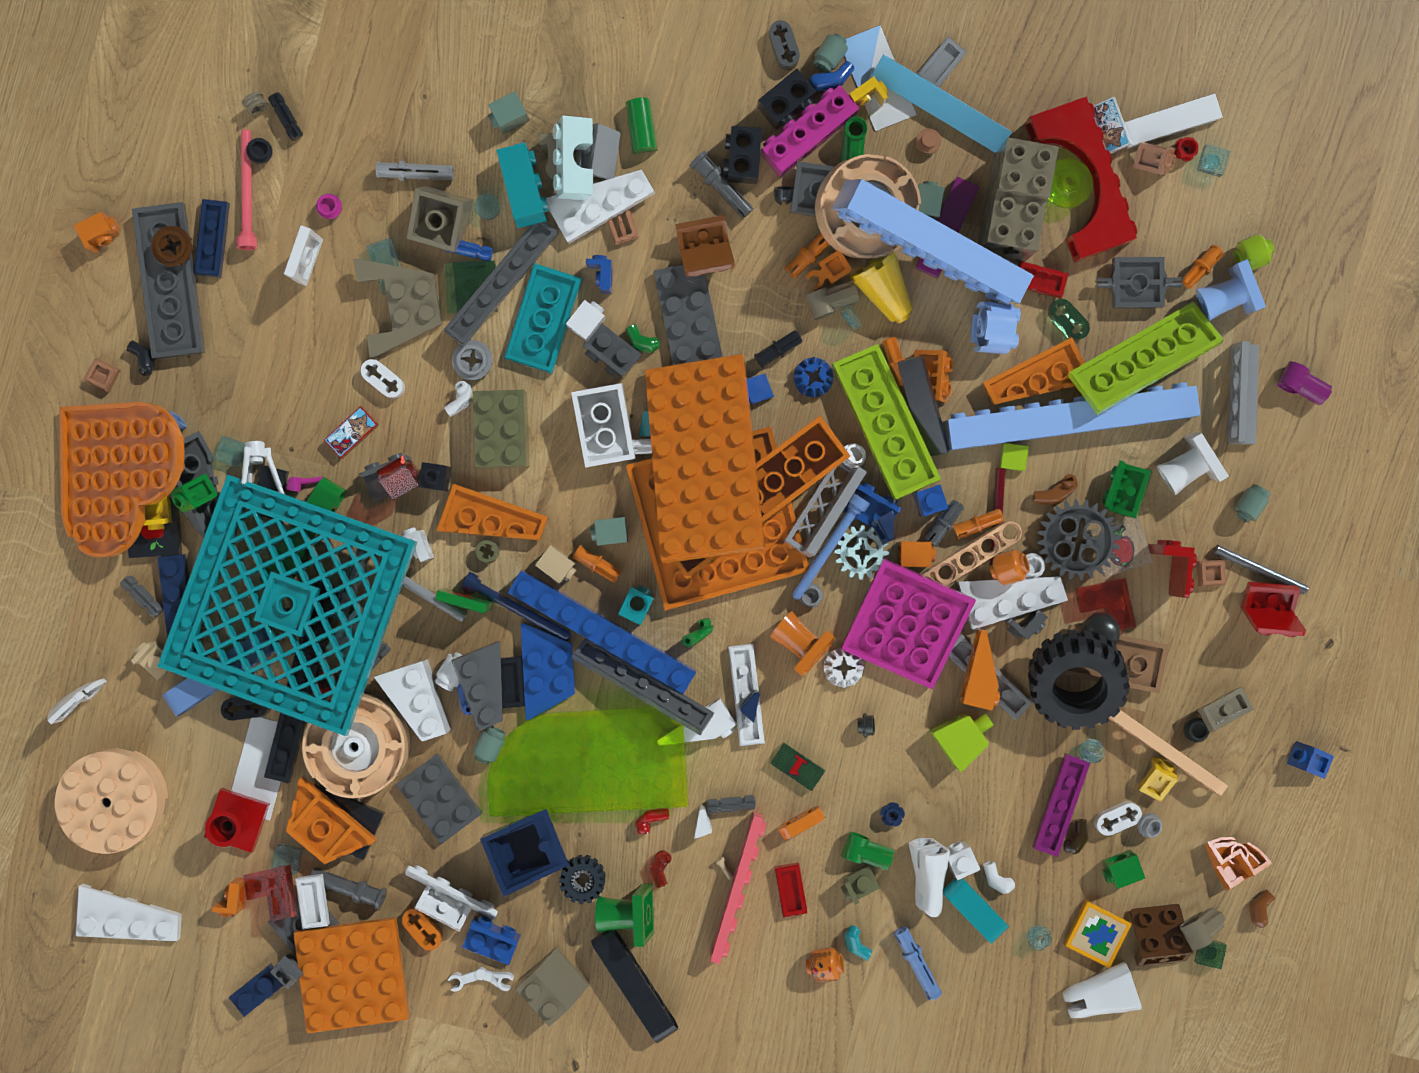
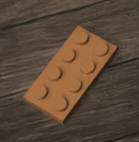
M1069 625L1068 630L1076 629L1077 633H1081L1082 627ZM1120 635L1116 646L1117 650L1121 651L1130 688L1159 694L1169 645ZM1075 667L1061 673L1093 681H1099L1102 676L1097 671L1086 667Z

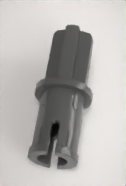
M952 500L948 505V509H945L940 517H936V523L924 539L927 542H932L933 546L938 547V544L948 530L953 529L952 525L964 510V506L958 501Z

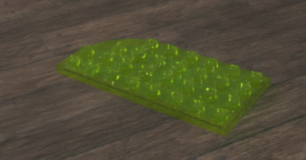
M654 707L561 711L536 716L518 726L504 739L506 741L496 761L491 762L488 773L487 796L489 817L532 815L546 808L549 814L689 807L684 726Z

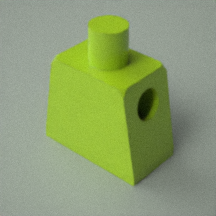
M962 713L931 728L929 731L954 767L961 773L989 745L983 733L994 725L985 713L974 721L968 714Z

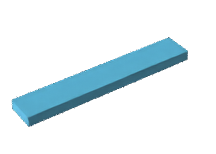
M885 54L881 57L870 77L874 76L877 81H882L893 92L995 153L1012 133L1011 130Z

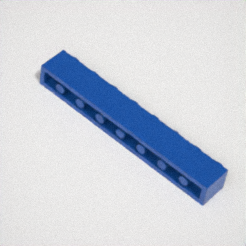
M524 570L519 572L508 591L509 594L682 694L685 693L696 674V669Z

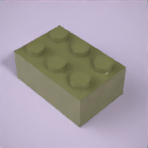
M524 389L473 391L475 467L479 469L530 467L527 392Z

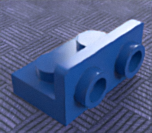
M863 482L862 485L859 484L854 494L867 501L870 505L865 512L862 511L860 515L857 514L855 519L872 527V522L891 511L894 512L895 518L901 510L900 507L896 506L898 501H894L888 495H885L884 498L875 493L876 488ZM849 502L847 503V505L845 506V508H844V510H843V512H845V513H846L847 510L849 509V508L847 507L848 504H849Z
M474 917L462 948L509 965L521 934L516 933L517 931L510 926H497L489 918Z

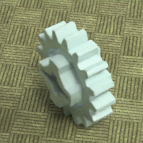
M860 525L859 531H856L854 527H850L851 534L845 532L843 534L844 540H839L837 543L840 545V549L834 550V553L839 554L840 558H837L835 562L843 563L840 570L844 572L848 569V576L851 578L855 573H857L860 580L863 579L865 573L868 578H872V571L877 572L883 556L889 555L888 551H883V547L887 544L883 545L877 534H873V527H870L867 532L864 525ZM857 536L856 543L850 548L846 547L847 543ZM867 537L873 540L877 548H872L867 543ZM860 545H862L864 550H867V555H863L861 560L859 555H855V550L860 549ZM845 556H850L855 561L856 568L847 562ZM872 557H877L875 562L870 567L866 568L867 562Z

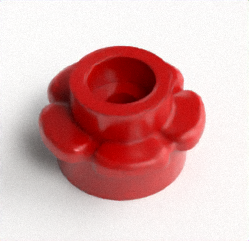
M1180 138L1175 142L1174 154L1178 159L1188 162L1198 154L1199 146L1194 138Z

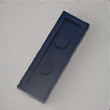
M202 199L194 274L222 278L230 203Z

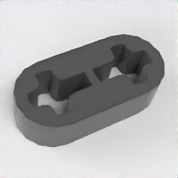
M776 21L770 27L769 40L779 67L784 70H792L798 65L799 49L790 25L786 21ZM777 29H780L781 32L786 31L783 43L779 35L774 36ZM785 48H787L789 55H794L792 62L788 63L787 59H782L784 58Z

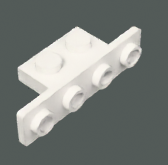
M408 865L405 875L426 885L415 906L416 910L459 932L471 909L492 920L495 919L498 911L494 909L495 906L486 900L479 902L472 898L473 895L469 891L462 888L456 890L450 887V882L441 877L434 879L427 875L428 871L417 865L413 868Z

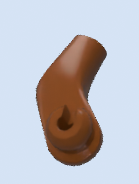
M1068 474L1054 488L1034 491L1033 504L1059 505L1076 490L1078 486L1076 476Z

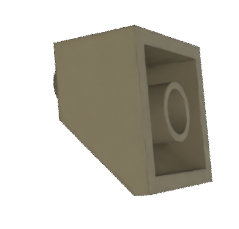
M428 186L416 188L407 239L456 252L469 224L473 199Z
M556 947L519 979L516 990L550 1027L570 1009L589 986V983Z

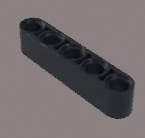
M617 930L604 931L591 940L593 948L652 1039L659 1043L679 1030L673 1015Z

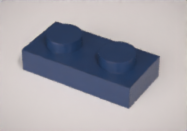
M271 963L228 997L244 1017L284 986L270 973L274 968Z

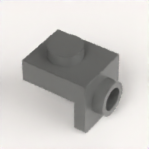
M1035 610L1021 625L1010 618L1006 619L1005 623L1009 626L1008 632L1015 638L1019 639L1022 637L1028 640L1033 634L1037 635L1043 630L1046 625L1044 622L1048 617L1042 611Z

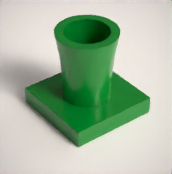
M643 883L632 895V900L599 896L595 906V926L597 932L633 929L634 947H644L655 933L653 883Z

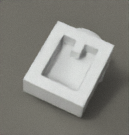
M413 527L401 532L403 537L418 542L413 554L416 559L419 558L420 562H425L434 558L424 530L416 531V528Z

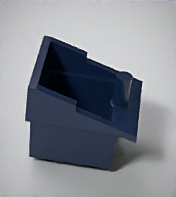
M547 808L485 833L480 838L503 897L569 866Z

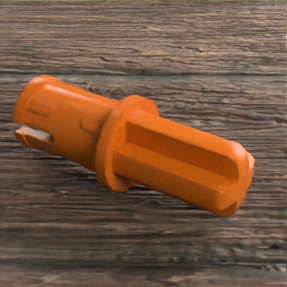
M1211 245L1200 259H1196L1193 262L1194 266L1182 278V285L1187 289H1192L1204 275H1209L1212 267L1224 256L1223 250L1217 245Z
M890 337L883 340L882 344L889 363L888 366L898 387L904 385L897 362L906 358L903 359L897 338Z
M997 509L978 517L975 514L973 518L954 524L953 527L959 540L977 532L983 533V529L1002 523L1004 517L1001 510Z
M581 545L572 558L590 568L591 573L595 571L613 583L621 575V570L603 560L602 555L598 557Z

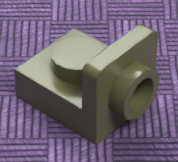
M868 864L841 877L845 884L841 886V889L847 901L852 899L855 905L860 903L858 899L880 889Z

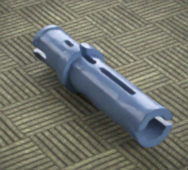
M907 926L897 929L894 932V936L901 946L902 955L910 963L927 999L932 1001L942 995V991L921 954V947L915 943Z

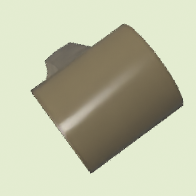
M853 281L828 290L823 288L806 295L814 320L829 316L835 310L860 301Z
M1213 907L1205 910L1198 917L1187 920L1179 927L1191 950L1194 951L1212 943L1211 937L1224 928V921L1226 919L1222 912L1217 911Z

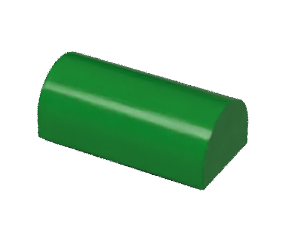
M640 97L628 100L625 104L633 154L658 151L650 99Z

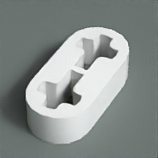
M370 359L361 366L362 377L382 394L392 399L403 395L405 391L404 382L382 363ZM370 366H378L377 372L382 375L380 379L374 375L369 377L370 371L368 368ZM386 379L391 383L398 382L396 384L397 392L391 391L388 393L389 386L384 383Z
M1121 802L1099 812L1094 818V827L1103 835L1110 836L1136 825L1142 817L1141 809L1133 802ZM1126 808L1134 810V812L1131 813V819H1129L1126 816L1120 818V816L1125 815L1127 813ZM1104 818L1108 820L1116 819L1109 823L1110 828L1108 829L1101 826L1104 824Z

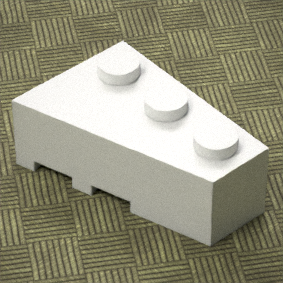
M428 659L374 677L421 741L444 735L451 730Z

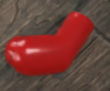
M668 808L647 810L635 822L637 833L639 835L648 834L650 832L649 825L652 822L669 820Z

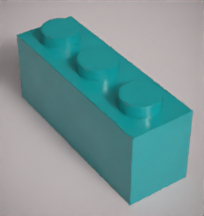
M526 142L497 149L503 179L517 228L547 221L545 212L549 211L546 197L540 196L539 189L543 188L540 174L534 173L533 166L537 165L534 151L528 150Z

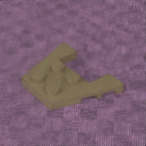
M354 259L357 282L384 280L392 324L391 332L366 335L370 358L376 357L442 324L434 273Z

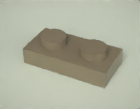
M1240 687L1199 708L1198 712L1209 732H1213L1254 709L1243 688Z

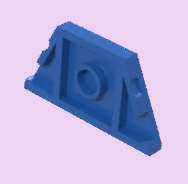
M521 623L526 720H530L575 694L574 659H572L573 643L555 637L548 632L541 631L527 623Z

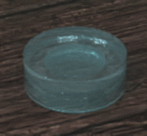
M482 194L476 199L474 208L481 219L493 220L499 215L500 203L495 196Z
M848 306L840 311L842 317L853 330L856 331L862 326L858 317Z

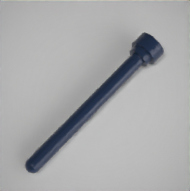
M469 571L460 587L461 590L474 594L477 592L565 641L571 638L569 631L482 584V580L478 579V575Z

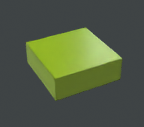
M1003 443L999 468L1026 471L1029 446Z

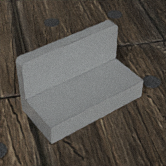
M599 123L593 124V144L587 150L578 151L577 165L581 168L593 169V177L596 176L604 180L614 178L620 132Z

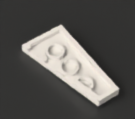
M638 170L593 184V195L587 200L557 198V195L548 197L546 200L552 216L565 239L570 244L606 223L609 219H613L618 214L625 212V210L652 196L655 192L643 171Z
M1059 576L1025 578L1021 582L1010 585H1002L998 580L957 582L959 592L976 600L968 616L971 629L980 628L1068 601L1062 579Z
M86 884L79 885L76 936L178 941L180 939L181 913L152 904L139 903L137 900L129 897L116 896L106 890L93 889Z

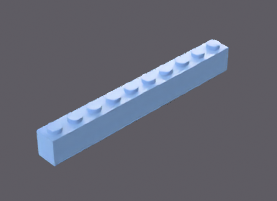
M1187 382L1172 384V389L1163 390V386L1147 388L1148 392H1137L1099 415L1094 412L1083 396L1073 398L1074 402L1064 403V399L1049 401V406L1040 407L1039 402L1025 404V409L1015 410V406L1002 407L1000 412L991 414L990 409L975 411V416L966 417L965 413H956L950 415L951 419L944 421L945 433L949 449L958 450L1201 416L1197 386L1188 387Z

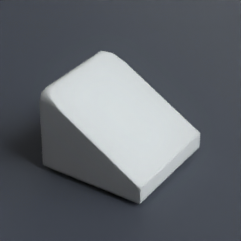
M703 805L699 806L694 839L712 833V825L706 808Z

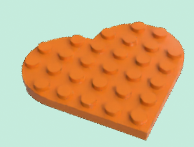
M146 402L60 407L61 515L68 537H73L78 544L77 548L84 554L92 557H113L125 552L135 542L145 523V505H152L162 501L177 485L185 467L184 436L176 420L167 410L159 405Z

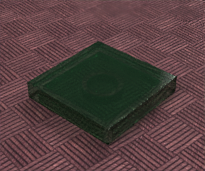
M495 261L445 263L448 314H457L496 268Z

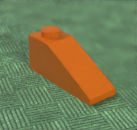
M977 628L959 701L963 704L993 711L994 705L997 706L1001 693L998 691L999 685L987 631Z

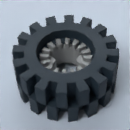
M578 855L577 858H571L568 862L569 866L563 868L559 878L561 892L564 891V896L571 898L573 903L575 901H579V904H583L586 901L591 903L594 898L596 900L599 897V894L604 889L606 877L603 871L604 867L598 863L596 858L593 860L589 855H586V857ZM580 873H585L589 876L590 880H587L585 885H580L576 881Z

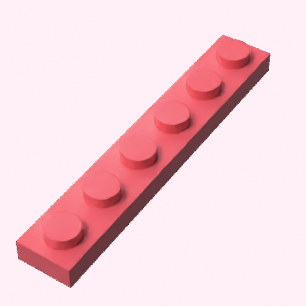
M752 813L711 949L710 962L720 964L722 957H727L730 942H727L729 933L734 934L738 919L734 918L736 910L741 909L745 895L741 894L744 884L748 885L751 879L752 871L749 870L751 860L756 861L759 852V846H756L758 836L763 837L767 823L763 822V814Z

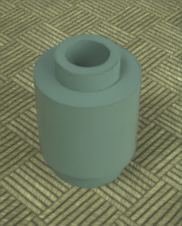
M836 33L834 35L828 34L814 55V66L824 73L835 70L848 50L845 38Z
M1252 484L1250 488L1245 490L1234 507V510L1237 512L1236 517L1247 523L1250 520L1257 521L1269 503L1268 498L1271 494L1266 489Z
M495 726L483 729L472 750L476 755L475 759L484 764H489V761L495 762L506 741L504 739L506 733Z

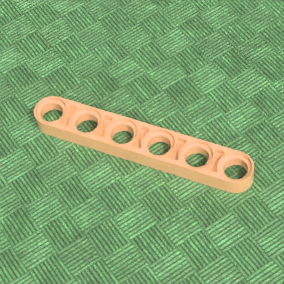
M1006 520L920 574L947 586L1016 543L1022 536L1021 527L1013 521ZM1008 525H1013L1016 529V534L1011 539H1006L1003 536V529ZM985 539H992L995 543V547L991 552H984L981 548V544ZM965 552H970L973 555V562L968 566H964L960 562V556ZM944 565H948L952 569V574L947 579L940 578L938 574L939 569Z
M1120 710L1114 718L1112 716L1108 718L1215 794L1222 796L1228 785Z

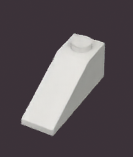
M719 697L706 706L707 709L714 712V715L701 736L682 724H678L660 736L657 742L659 745L716 739L720 735L722 738H725L735 731L733 727L737 723Z

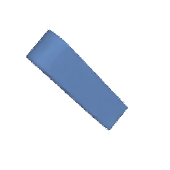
M265 628L256 632L260 644L270 640ZM250 637L240 642L244 652L254 648ZM273 645L263 649L266 658L275 653ZM234 647L225 652L228 660L238 656ZM256 652L247 656L251 668L260 663ZM240 660L231 664L244 669ZM187 678L163 694L162 697L174 715L178 717L219 689Z

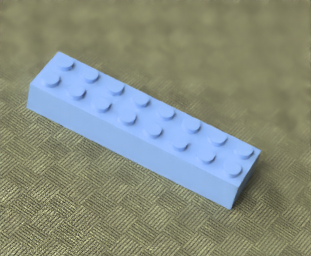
M863 179L845 180L831 208L838 212L837 217L849 223L851 221L860 224V230L871 235L876 233L882 236L880 239L882 242L890 246L896 244L902 247L901 252L912 258L918 256L924 259V265L935 270L937 268L944 270V276L954 281L959 279L966 282L964 285L966 288L974 292L981 291L986 293L985 298L992 302H1001L1009 305L1010 302L1020 303L1034 276Z

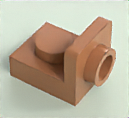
M1140 142L1133 168L1160 175L1166 174L1175 165V148H1165Z

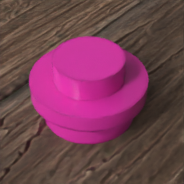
M324 194L318 199L316 209L323 218L335 219L342 211V203L337 196Z

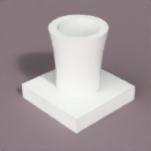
M1192 432L1184 437L1191 450L1156 466L1162 479L1174 495H1177L1187 485L1207 473L1210 479L1219 482L1229 477L1203 434Z

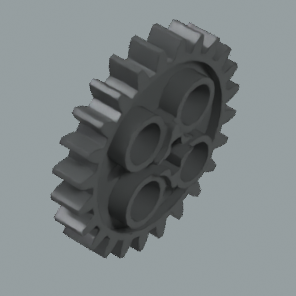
M1074 499L1073 506H1069L1067 501H1064V509L1062 510L1057 505L1054 506L1057 512L1055 515L1047 512L1050 521H1041V524L1046 529L1038 530V534L1044 536V539L1038 540L1037 544L1045 546L1039 553L1048 555L1044 559V563L1053 562L1050 568L1051 571L1059 567V576L1062 577L1065 572H1069L1070 580L1073 579L1075 574H1078L1080 580H1083L1084 573H1088L1092 579L1094 570L1102 574V565L1111 567L1107 559L1117 558L1112 553V549H1120V546L1115 544L1114 540L1120 539L1121 536L1113 534V531L1117 530L1119 526L1110 525L1114 519L1113 516L1104 517L1107 512L1106 508L1098 512V503H1095L1090 508L1088 500L1085 499L1083 505L1079 506L1078 500ZM1071 518L1076 522V526L1072 531L1066 532L1061 528V523L1064 519ZM1085 518L1082 537L1086 540L1085 542H1080L1077 560L1073 561L1075 541L1071 539L1072 537H1077L1080 519ZM1091 523H1097L1101 527V531L1097 536L1087 534V527ZM1061 543L1069 544L1071 547L1070 553L1065 556L1059 555L1056 552L1057 546ZM1086 548H1093L1096 551L1095 558L1090 561L1084 560L1082 558V551Z

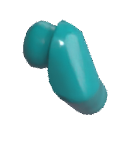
M854 925L849 926L844 933L847 950L868 961L872 954V949L861 944L859 938L860 929Z

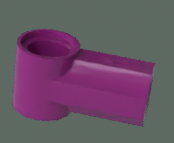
M1289 361L1277 382V386L1286 392L1299 394L1318 406L1322 405L1332 393V386L1310 374V370L1304 365Z

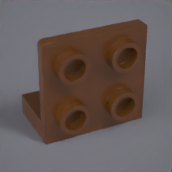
M1179 904L1131 909L1130 916L1139 951L1135 956L1137 967L1187 961L1193 951L1179 927L1184 923Z

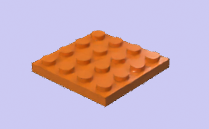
M397 917L302 929L294 932L298 968L303 972L300 977V986L307 1033L409 1019Z

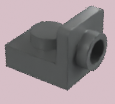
M291 954L284 956L270 972L287 989L303 974L298 968L297 960Z

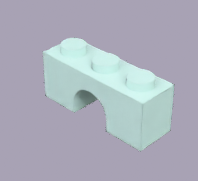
M562 116L553 126V139H556L553 163L557 165V174L554 175L553 188L557 190V198L587 200L593 195V169H585L578 166L574 161L573 151L587 150L593 144L592 118Z

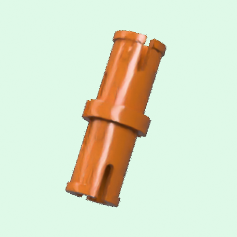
M821 232L807 247H802L799 250L800 253L784 267L787 273L795 266L797 267L790 274L794 279L809 264L812 265L816 262L815 258L830 246L826 240L819 245V242L824 238Z

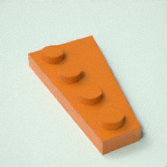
M453 484L436 531L541 540L549 517Z

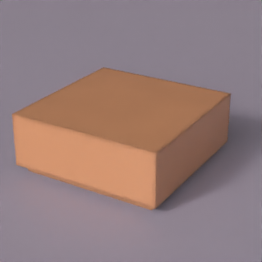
M95 358L84 381L106 392H110L121 370Z
M1225 560L1197 561L1198 586L1226 585Z

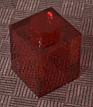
M404 456L377 470L378 480L392 500L419 486L417 475L420 473L412 461L408 463Z

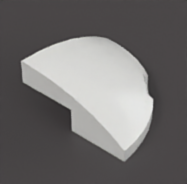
M104 678L95 680L67 694L49 710L48 722L54 724L63 721L79 703L91 700L107 681Z

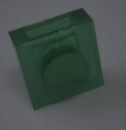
M1213 940L1209 945L1196 950L1194 962L1199 965L1222 970L1227 945L1224 942Z

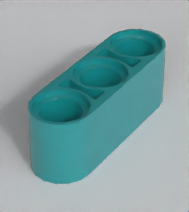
M954 878L943 889V895L989 943L995 942L1009 928L1008 924L963 878L959 880Z

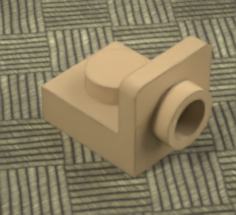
M157 641L147 644L144 642L134 651L135 657L131 662L134 665L140 664L158 681L162 680L169 672L157 667L164 649Z

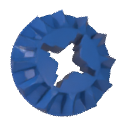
M816 357L804 359L795 369V386L800 393L807 397H820L827 393L833 384L832 367L825 360ZM819 368L818 377L823 383L815 381L810 386H807L810 377L804 371L813 373Z

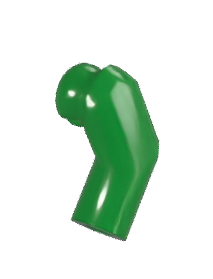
M636 324L625 328L636 350L653 353L660 347V342L656 337L642 336Z
M710 618L700 619L698 621L700 628L682 638L684 646L691 647L701 642L713 632L714 625H711Z

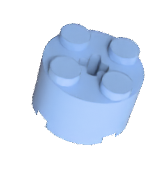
M979 302L976 308H980L978 315L973 314L971 323V343H976L977 346L973 348L974 351L1007 354L1011 348L1016 349L1019 342L1016 328L1021 316L1020 309L1015 308L1012 304Z

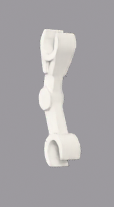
M479 967L477 970L465 974L454 972L450 975L448 981L454 978L460 981L459 985L452 986L451 991L454 992L461 990L464 984L476 980L489 981L499 989L508 991L511 986L503 984L502 979L508 978L513 980L514 975L510 972H492L484 967Z

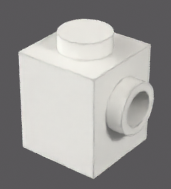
M584 300L566 325L588 342L606 320L605 315L602 314L604 309L594 301L589 304Z
M958 841L947 847L950 850L948 865L957 880L980 870L970 846L965 841Z

